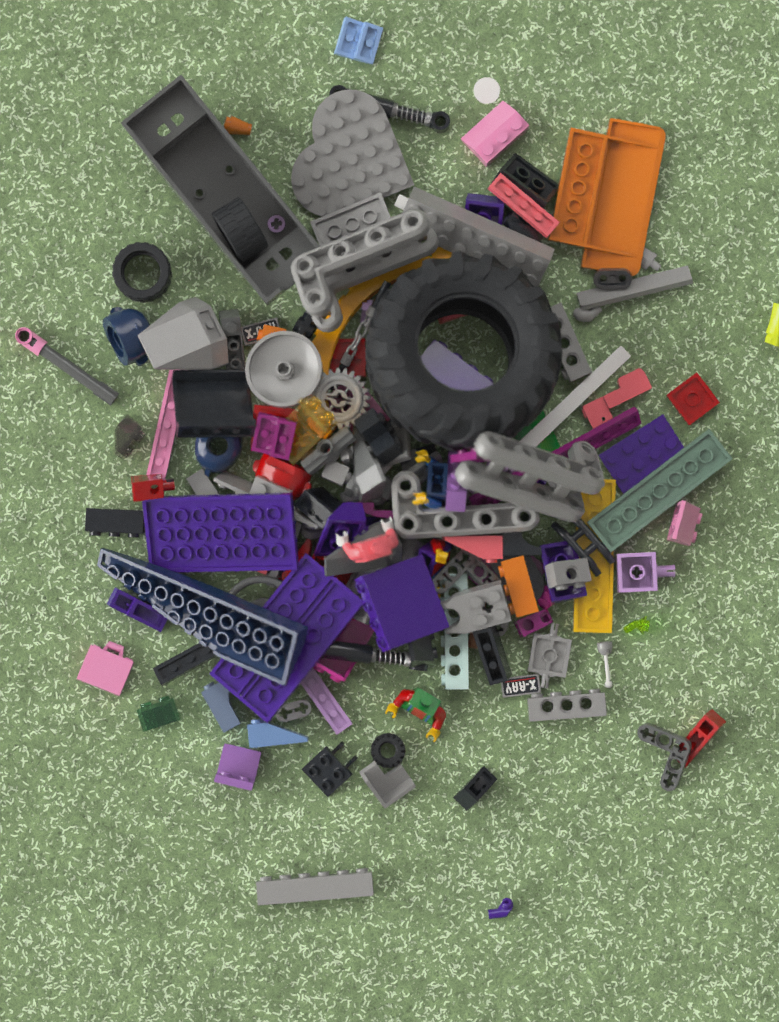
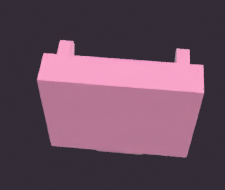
M109 641L103 649L97 645H90L77 680L120 696L134 662L127 657L123 658L124 646ZM108 648L119 652V655L108 652Z

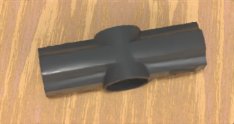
M344 426L330 439L321 440L317 445V449L301 461L302 466L312 476L328 462L336 461L340 456V452L353 443L356 437L347 426Z

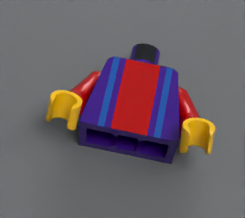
M433 538L419 549L418 555H423L431 579L449 563L450 552L453 549L452 544L441 538Z

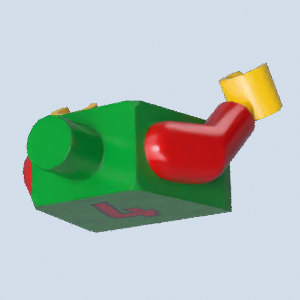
M418 687L413 690H402L393 703L388 705L385 714L389 711L393 712L391 718H395L399 707L432 725V728L426 734V738L432 735L434 737L433 742H435L440 736V729L446 718V712L442 708V701Z

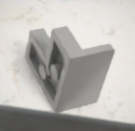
M375 761L359 771L363 780L384 809L416 787L401 763L386 774L383 773Z

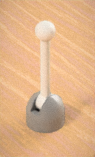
M612 641L597 643L598 652L604 656L605 686L607 688L612 687L608 655L612 652L613 648Z

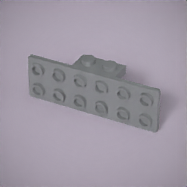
M225 471L217 475L213 480L223 489L229 488L234 490L235 494L292 493V490L279 486L260 475H257L252 483ZM293 502L295 521L305 523L304 525L307 528L318 529L319 526L294 505L295 502Z

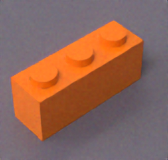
M524 556L501 561V566H498L500 577H504L506 581L503 588L505 595L510 596L511 603L508 604L511 615L515 614L517 618L539 612Z

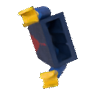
M427 450L417 451L418 457L415 458L416 462L421 463L425 461V464L428 466L426 494L424 492L413 493L416 496L413 504H423L432 509L445 506L448 463H439L433 457H429Z

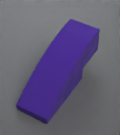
M116 587L107 602L108 606L159 632L162 631L168 620L148 603Z

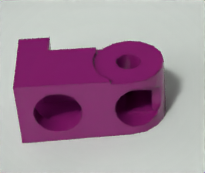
M543 609L515 621L514 625L521 638L553 623L548 609Z

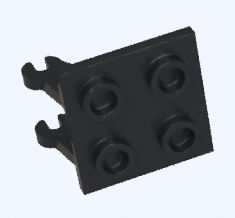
M343 741L332 751L326 746L302 768V771L327 797L353 774L348 767L358 758L355 755L343 766L334 756L345 744Z

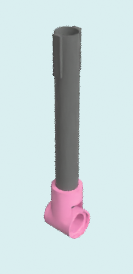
M22 327L16 331L15 338L18 343L35 355H41L110 406L114 403L119 395L118 392L102 381H98L48 346L47 341L30 329ZM29 332V339L25 342L21 341V333Z

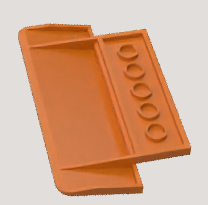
M613 118L609 119L606 135L570 128L553 217L560 223L550 233L548 240L584 248L580 268L596 271L602 268H625L631 272L632 276L639 272L666 139L665 131L657 126Z

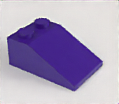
M467 194L466 210L500 225L503 224L504 202L496 196Z

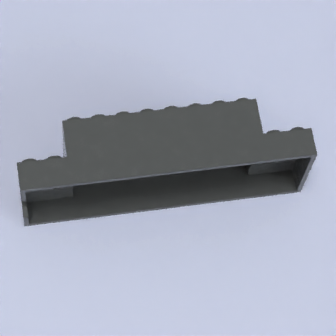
M182 75L178 76L124 119L121 125L244 280H247L268 306L295 284L291 272V265L294 259L320 246ZM178 113L182 114L184 120L180 125L176 126L171 117ZM165 123L171 132L166 136H160L158 128ZM227 166L233 167V171L231 173L226 172ZM199 189L203 191L201 197L196 195V191ZM237 197L243 200L268 242L267 248L242 263L229 247L212 217V212ZM274 215L281 216L285 221L284 229L277 233L270 231L267 225L269 218ZM278 218L271 222V226H274V229H278V226L282 225L281 221L278 222ZM284 248H290L292 256L285 261L279 252ZM271 258L279 265L273 271L266 268V263Z

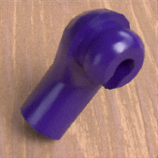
M504 898L497 909H488L489 919L507 917L513 908L512 900Z

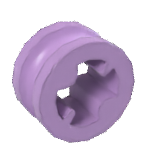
M274 215L269 218L267 225L270 231L277 233L284 229L285 221L281 216ZM275 218H278V222L281 221L282 225L278 226V229H274V226H271V222H274Z

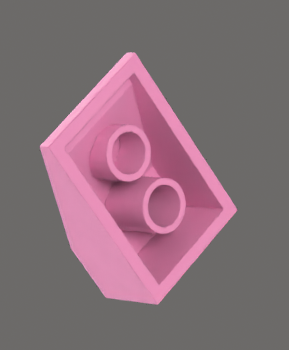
M686 501L676 503L667 540L691 546V542L695 543L697 537L695 527L696 524H700L702 513H699L700 508Z

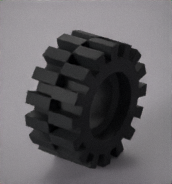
M383 733L377 736L371 745L372 759L383 768L396 767L405 756V745L402 739L391 733ZM385 743L393 744L396 749L394 756L391 758L383 757L380 752L381 746Z

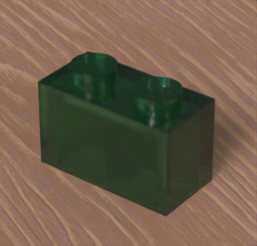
M168 695L159 698V703L153 705L151 701L140 704L141 708L137 709V714L143 732L181 720L175 697L170 699Z

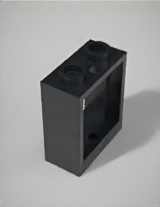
M324 487L305 489L294 505L320 528L324 529L328 517L342 503Z

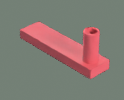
M500 173L488 187L489 191L545 238L560 223L503 174Z

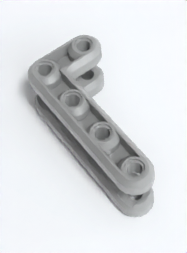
M413 209L296 257L291 265V272L302 305L307 313L312 316L319 330L322 332H332L339 328L343 320L342 311L336 297L338 292L431 255L438 248L439 239L435 231L430 228V221L426 214L421 210Z
M492 432L481 433L475 441V451L478 456L491 461L489 466L473 461H462L455 470L457 482L466 489L566 522H576L584 514L585 507L581 492L595 495L605 485L597 451L591 444L585 441L575 442L568 451L569 458ZM506 467L524 472L525 474L523 477L503 472ZM538 479L548 481L549 486L536 483Z
M403 471L395 475L392 480L394 528L402 538L417 539L521 532L532 530L539 522V512L512 503L465 506V512L445 511L446 507L424 509L422 504H413V501L416 500V496L413 493L421 492L420 481L416 474ZM403 481L411 482L412 486L409 491L401 489L400 484ZM522 511L528 514L526 522L520 520V513ZM483 514H487L490 517V522L487 525L481 522ZM444 517H449L452 520V524L448 528L442 525ZM404 520H412L414 527L411 530H406L403 527Z

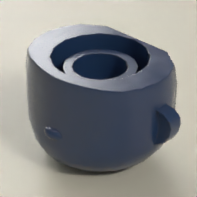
M114 307L111 309L110 314L103 319L105 334L123 365L128 366L136 363L138 366H142L147 362L148 356L138 335L149 327L150 323L144 314L136 309Z
M243 437L196 438L195 456L200 466L205 469L204 475L209 477L211 473L217 474L229 470L241 455ZM216 438H224L228 442L227 451L222 455H215L211 451V443Z

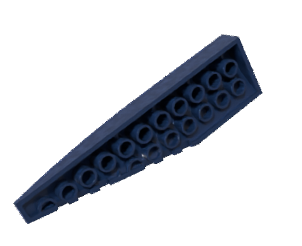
M106 548L100 549L97 566L115 580H120L124 583V587L128 590L132 589L139 595L140 599L148 601L152 604V608L175 625H180L185 629L184 632L196 637L204 647L208 646L212 649L216 656L285 686L305 644L309 627L172 570Z

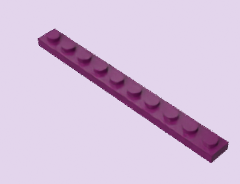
M634 406L551 453L569 458V449L575 442L579 441L588 442L597 449L641 425L639 412ZM516 471L512 475L523 477L525 473ZM476 493L469 497L471 505L497 504L502 501L481 493Z

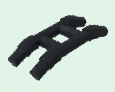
M581 518L576 522H572L579 528L572 535L556 521L552 523L551 528L568 543L581 559H588L589 569L595 577L602 573L594 560L589 556L596 549H598L609 565L616 561L608 548ZM585 534L592 543L583 550L576 541Z

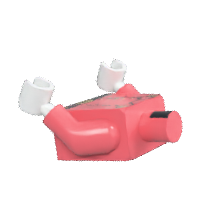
M389 517L390 521L384 523L383 519L381 520L384 534L352 544L348 542L347 532L344 531L343 536L336 534L337 545L341 546L348 557L355 561V563L368 562L392 554L391 550L398 546L393 520L391 517Z

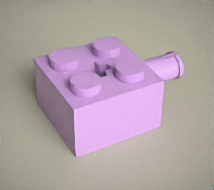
M656 552L615 554L617 593L658 591V577H675V572H667V570H675V565L657 566ZM635 567H637L638 571H641V574L638 575V578H635V575H632V571L635 570Z

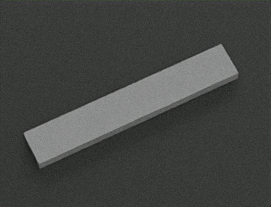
M688 266L632 279L630 286L624 289L594 288L577 292V298L581 310H587L693 284V279Z

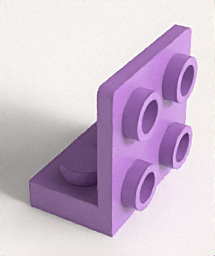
M225 743L214 782L252 791L261 752Z

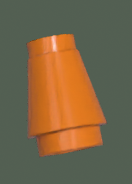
M226 116L224 128L229 134L250 135L252 124L234 116Z

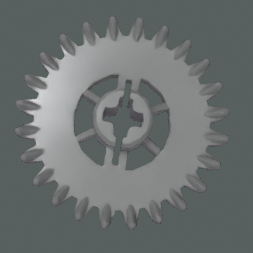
M337 367L335 373L331 369H329V375L323 372V378L318 389L312 395L313 397L307 400L313 403L309 406V410H315L312 417L319 415L317 423L324 420V428L329 423L331 424V430H334L335 426L338 425L339 431L343 425L350 428L349 423L356 426L354 420L360 417V414L367 412L364 407H370V404L365 402L371 399L370 396L365 395L370 389L363 388L366 382H359L361 379L360 375L354 378V371L347 374V368H345L340 373V369ZM336 385H343L347 389L345 391L337 390ZM334 386L335 391L332 394L327 393V391ZM349 390L352 392L353 398L347 397L346 393ZM341 395L344 401L337 404L334 398H338ZM325 400L331 401L332 405L329 408L326 406ZM347 405H351V407L344 412L343 408ZM331 409H341L342 413H335Z

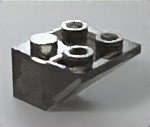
M128 414L115 428V455L121 459L129 457L134 450L132 448L136 442L140 443L146 436V429Z

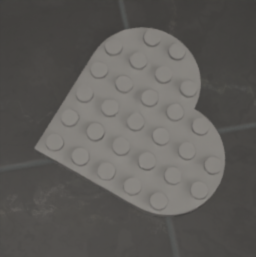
M342 90L331 94L323 100L317 108L312 122V134L315 143L305 148L299 154L291 173L294 194L304 208L316 215L325 216L378 193H381L384 198L414 186L387 115L375 98L359 90Z

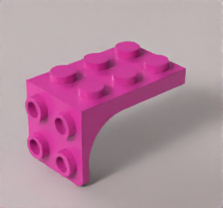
M354 619L350 621L335 641L367 644L374 630L369 624L366 625ZM321 658L313 669L322 674L324 671L331 674L330 679L340 683L341 681H346L355 662Z

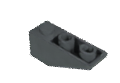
M238 309L219 311L220 326L227 338L229 363L226 365V370H245Z

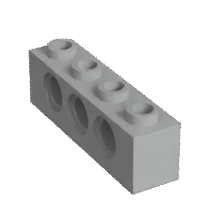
M562 303L551 306L552 313L556 314L561 324V339H566L569 342L567 348H562L561 365L563 369H561L564 380L568 379L569 383L590 375L592 371ZM569 356L575 357L576 365L569 366L566 358Z
M590 689L587 694H581V690L569 691L570 695H562V692H551L548 697H543L542 693L531 694V698H527L529 722L607 716L605 693L600 692V689ZM584 698H588L591 701L588 709L581 707L580 703ZM566 699L572 703V707L567 711L561 707V703ZM545 701H550L553 705L552 710L549 712H545L542 709V704Z

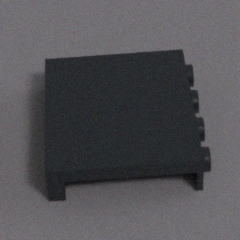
M173 370L172 389L177 438L254 437L256 419H253L251 393L246 380L245 370Z

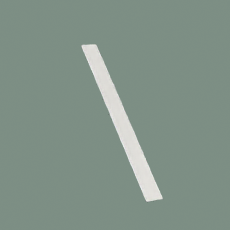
M620 346L519 442L536 447L625 363L631 355Z

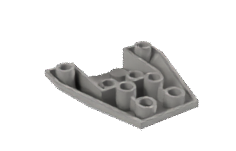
M197 297L179 302L138 335L154 370H213L229 363L227 338L211 306Z

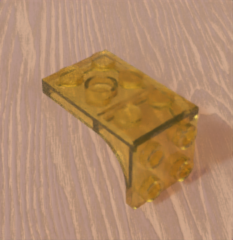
M312 394L298 400V407L286 418L297 422L289 456V462L292 465H295L337 424L334 420L335 416L329 410H325L320 399Z

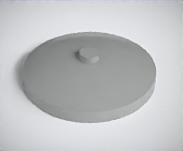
M292 331L274 332L260 339L251 349L245 366L246 380L255 396L265 404L277 408L294 407L307 401L318 389L323 375L322 359L315 345L305 336Z

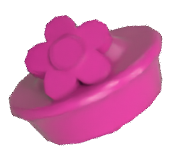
M544 585L541 597L537 600L538 605L543 609H548L555 603L551 602L549 589L546 585Z

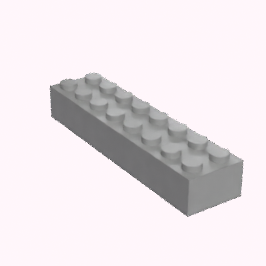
M415 186L402 212L413 209L423 211L430 221V228L438 236L439 247L452 253L462 251L469 256L479 259L484 254L494 255L508 269L514 265L522 269L534 287L539 286L555 250L550 246Z

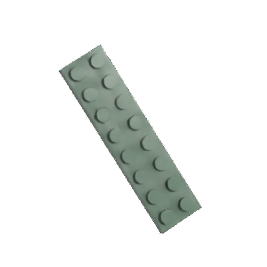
M708 429L587 523L608 550L612 552L733 458L712 431Z

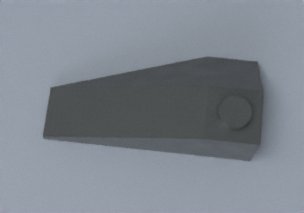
M353 425L352 433L356 437V440L353 442V492L355 497H359L362 503L383 496L386 479L377 458L373 459L372 448L370 446L366 447V439L360 434L357 426Z
M389 518L383 520L384 523H387V522L390 521ZM381 521L369 526L368 531L360 536L358 534L355 536L351 544L384 534ZM395 531L398 546L391 550L392 554L368 562L355 563V561L348 557L342 547L338 548L324 558L325 576L384 568L403 561L402 543L397 532Z

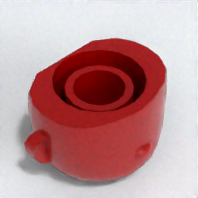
M263 453L261 459L253 463V471L256 473L255 477L260 475L279 486L292 490L293 501L298 500L305 489H311L312 487L310 483L312 476L304 467L291 461L271 457L270 454Z

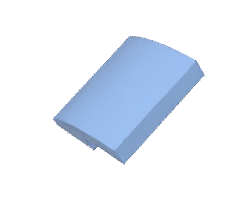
M344 17L334 54L372 65L383 28L368 22L363 23L349 17Z

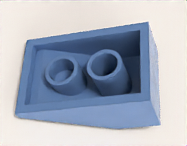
M253 719L251 724L247 725L250 748L309 741L306 735L271 722L266 723L263 719Z

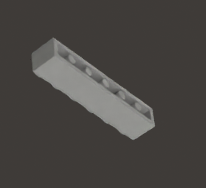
M358 868L356 872L349 873L347 869L337 870V874H329V871L318 872L316 876H310V873L298 874L299 877L291 878V874L279 875V879L263 876L260 877V880L256 881L258 905L374 896L372 871H368V868Z

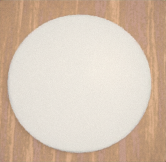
M489 77L478 80L474 86L476 99L484 104L496 101L500 95V87L497 81Z

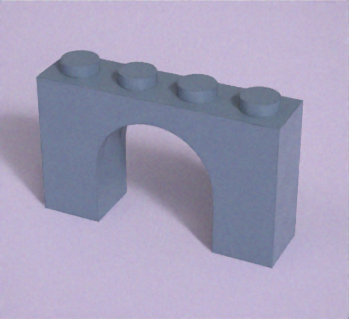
M211 682L203 687L204 691L201 694L223 733L241 723L230 703L229 690L219 682L217 684Z

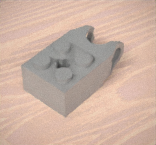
M501 580L465 589L441 601L443 608L454 609L460 615L457 622L445 629L446 634H466L512 621ZM486 602H488L489 605H493L489 609L483 607L485 606Z

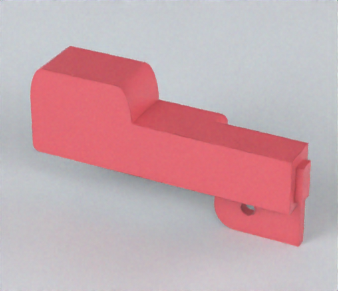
M641 368L620 377L617 380L619 389L582 406L581 411L585 419L589 420L593 429L613 418L609 409L637 397L652 388L645 372Z

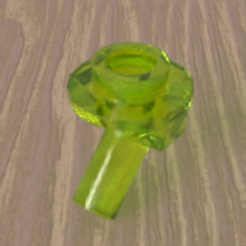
M644 616L639 620L632 621L624 626L623 629L625 633H629L637 628L644 635V631L648 632L650 620H647V616Z

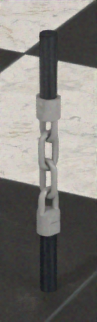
M384 280L372 305L369 306L365 313L367 315L365 320L360 323L355 333L356 337L352 345L347 348L340 360L341 364L338 367L340 373L350 366L357 352L360 340L365 337L369 329V323L375 308L391 285L388 281ZM362 326L366 327L363 334L359 333ZM350 349L354 351L352 355L348 354Z

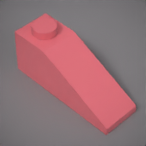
M502 535L442 537V540L481 559H486V563H497V559H503Z

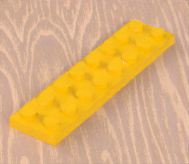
M605 479V485L598 494L590 495L581 492L585 512L581 519L594 534L595 532L587 522L615 501L616 480ZM585 534L576 541L583 550L592 543ZM596 549L589 556L594 560L602 573L595 577L590 570L591 581L585 583L587 596L574 599L573 632L612 633L614 563L609 565L598 549Z

